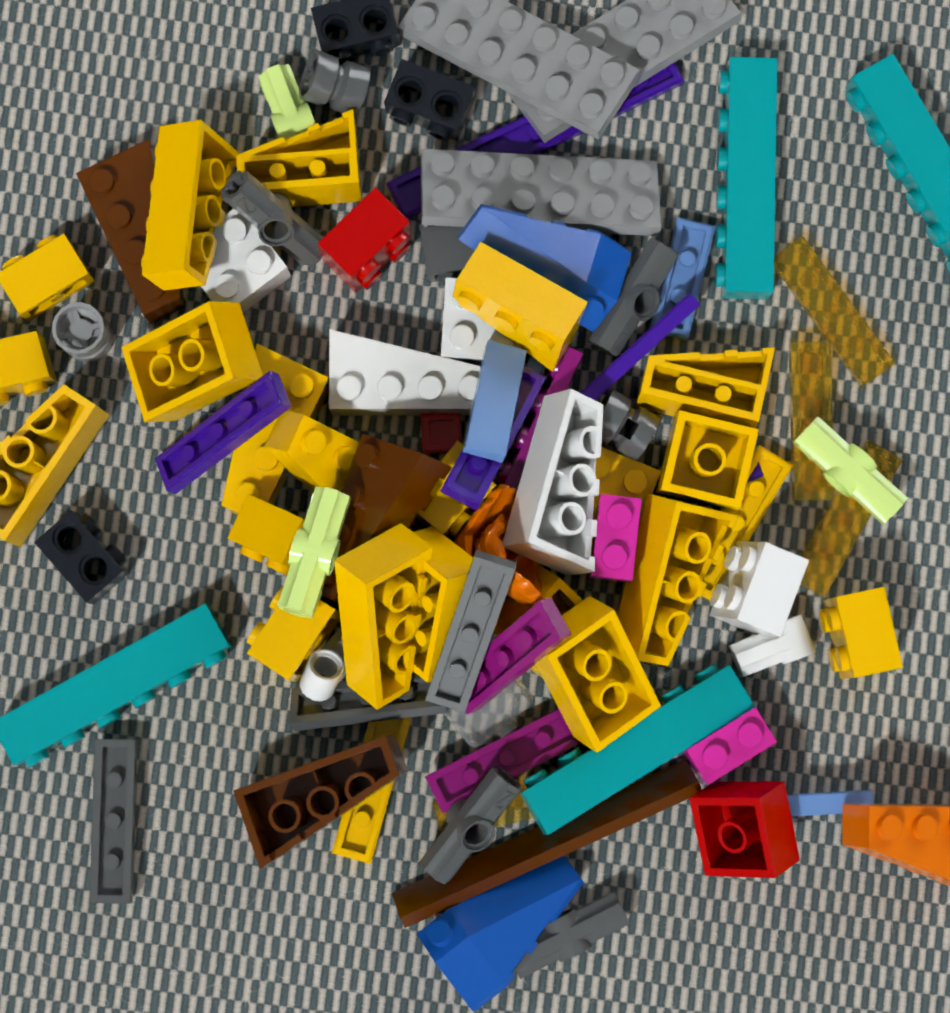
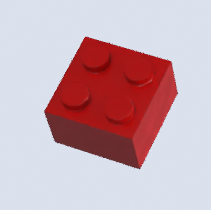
M375 187L317 243L322 259L355 293L362 287L368 290L381 278L383 273L380 270L390 260L394 263L399 261L411 248V245L408 243L412 240L410 221Z
M785 781L713 782L689 797L705 876L777 878L800 861Z

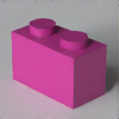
M600 494L598 496L595 520H597V537H593L591 556L595 557V572H590L589 578L623 582L632 581L641 498Z
M756 707L689 747L683 753L701 782L709 785L774 745L777 741Z

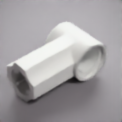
M801 614L787 619L781 637L756 634L729 645L733 661L741 677L781 662L782 664H787L816 652Z
M341 628L321 649L311 654L301 676L300 688L302 693L314 701H324L332 697L337 685L346 676Z

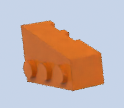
M843 803L842 845L950 886V804Z

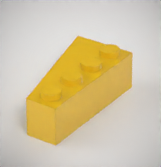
M202 120L159 126L158 143L155 146L154 176L150 185V209L146 220L145 250L141 259L142 275L163 291L206 285L217 246L213 233L215 227L223 225L226 214L221 208L223 201L221 189L226 185L232 167H237L236 155L240 154Z
M256 344L255 352L262 374L265 375L268 371L278 373L292 406L288 411L304 414L315 420L329 393V377L262 345ZM277 418L233 451L221 505L237 515L247 494L274 505L289 474V471L265 447Z
M65 384L25 419L26 423L12 436L8 435L0 442V538L20 548L109 417L107 412Z
M647 494L637 536L633 579L625 583L617 615L639 661L669 666L691 619L688 615L690 607L697 597L701 598L707 585L703 582L712 561L718 562L724 549L721 541L728 527L734 528L739 515L654 494Z
M402 523L334 560L347 686L376 710L410 690L417 647L412 643V636L416 629L420 627L422 613L417 610L419 594L426 592L428 577L423 574L424 561L431 560L433 549L432 545Z

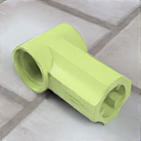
M289 64L272 66L258 75L264 96L273 114L270 117L278 138H290L307 131L308 126L316 124L308 102H304L299 97V88Z

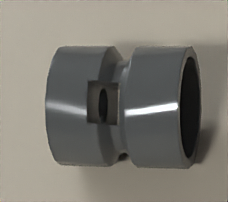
M314 50L307 60L301 77L299 97L316 105L326 104L329 101L330 108L340 113L353 109L355 116L360 110L368 90L370 70L368 67L348 60L340 65L337 57Z
M611 389L601 401V404L604 405L602 443H615V451L636 461L653 438L661 417L643 406L636 409L633 408L631 399ZM629 418L633 422L626 434L623 435L619 432Z

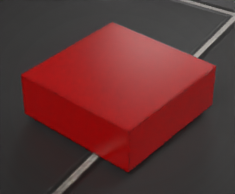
M460 413L420 414L423 454L448 453L457 441L462 443Z

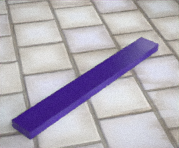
M675 62L634 87L613 119L683 85L684 79ZM523 116L455 150L540 155L585 132L571 126L544 143L526 117ZM420 166L386 183L398 210L407 219L421 213Z

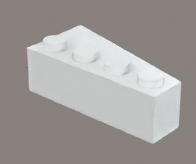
M329 329V410L332 416L420 415L423 413H460V415H470L480 366Z
M573 389L549 394L543 398L503 539L504 548L567 576L595 572V557L591 556L592 537H597V520L593 519L594 496L599 495L600 479H596L595 472L596 458L601 457L604 406Z

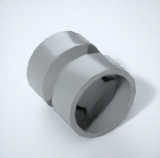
M82 302L70 303L58 311L52 323V333L56 343L77 361L84 363L96 362L105 357L112 347L114 338L109 322L90 304Z

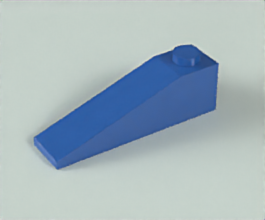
M480 204L457 236L461 242L474 251L479 243L482 242L587 301L588 303L580 325L592 332L597 329L617 303L632 254L629 249L598 230L589 228L581 230L568 227L563 222L554 220L546 222L528 218L523 213Z
M562 856L449 908L419 931L417 936L443 974L470 1009L475 1012L509 985L515 977L513 970L526 953L532 954L538 946L536 939L549 922H555L584 881L566 857Z

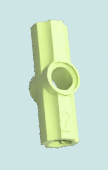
M818 416L793 442L798 449L824 471L825 479L837 491L846 497H853L882 525L908 499L903 492L898 490L876 470L877 465L875 461L864 450L855 444H848Z
M315 487L303 527L297 530L291 545L288 559L290 568L277 605L279 609L296 616L313 619L322 595L326 576L332 574L335 566L334 560L338 557L340 540L338 539L351 501L350 496L332 488Z

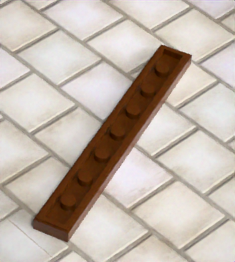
M686 759L628 785L549 835H544L538 826L468 858L446 884L436 881L430 875L393 892L392 896L399 917L405 928L689 799V797L702 790L699 781Z

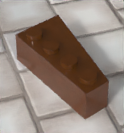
M149 139L77 172L76 175L144 317L152 324L185 308L186 303L183 288L163 291L142 275L141 259L145 250L146 220L149 216L151 201L150 185L154 176L156 159L155 150Z
M362 434L341 489L342 493L350 496L351 501L338 539L340 540L338 557L400 523L409 528L419 510L425 512L434 498L430 495V492L438 479L445 480L452 467L423 453ZM334 566L332 574L326 576L321 596L338 602Z
M395 733L233 790L260 869L273 863L408 772Z

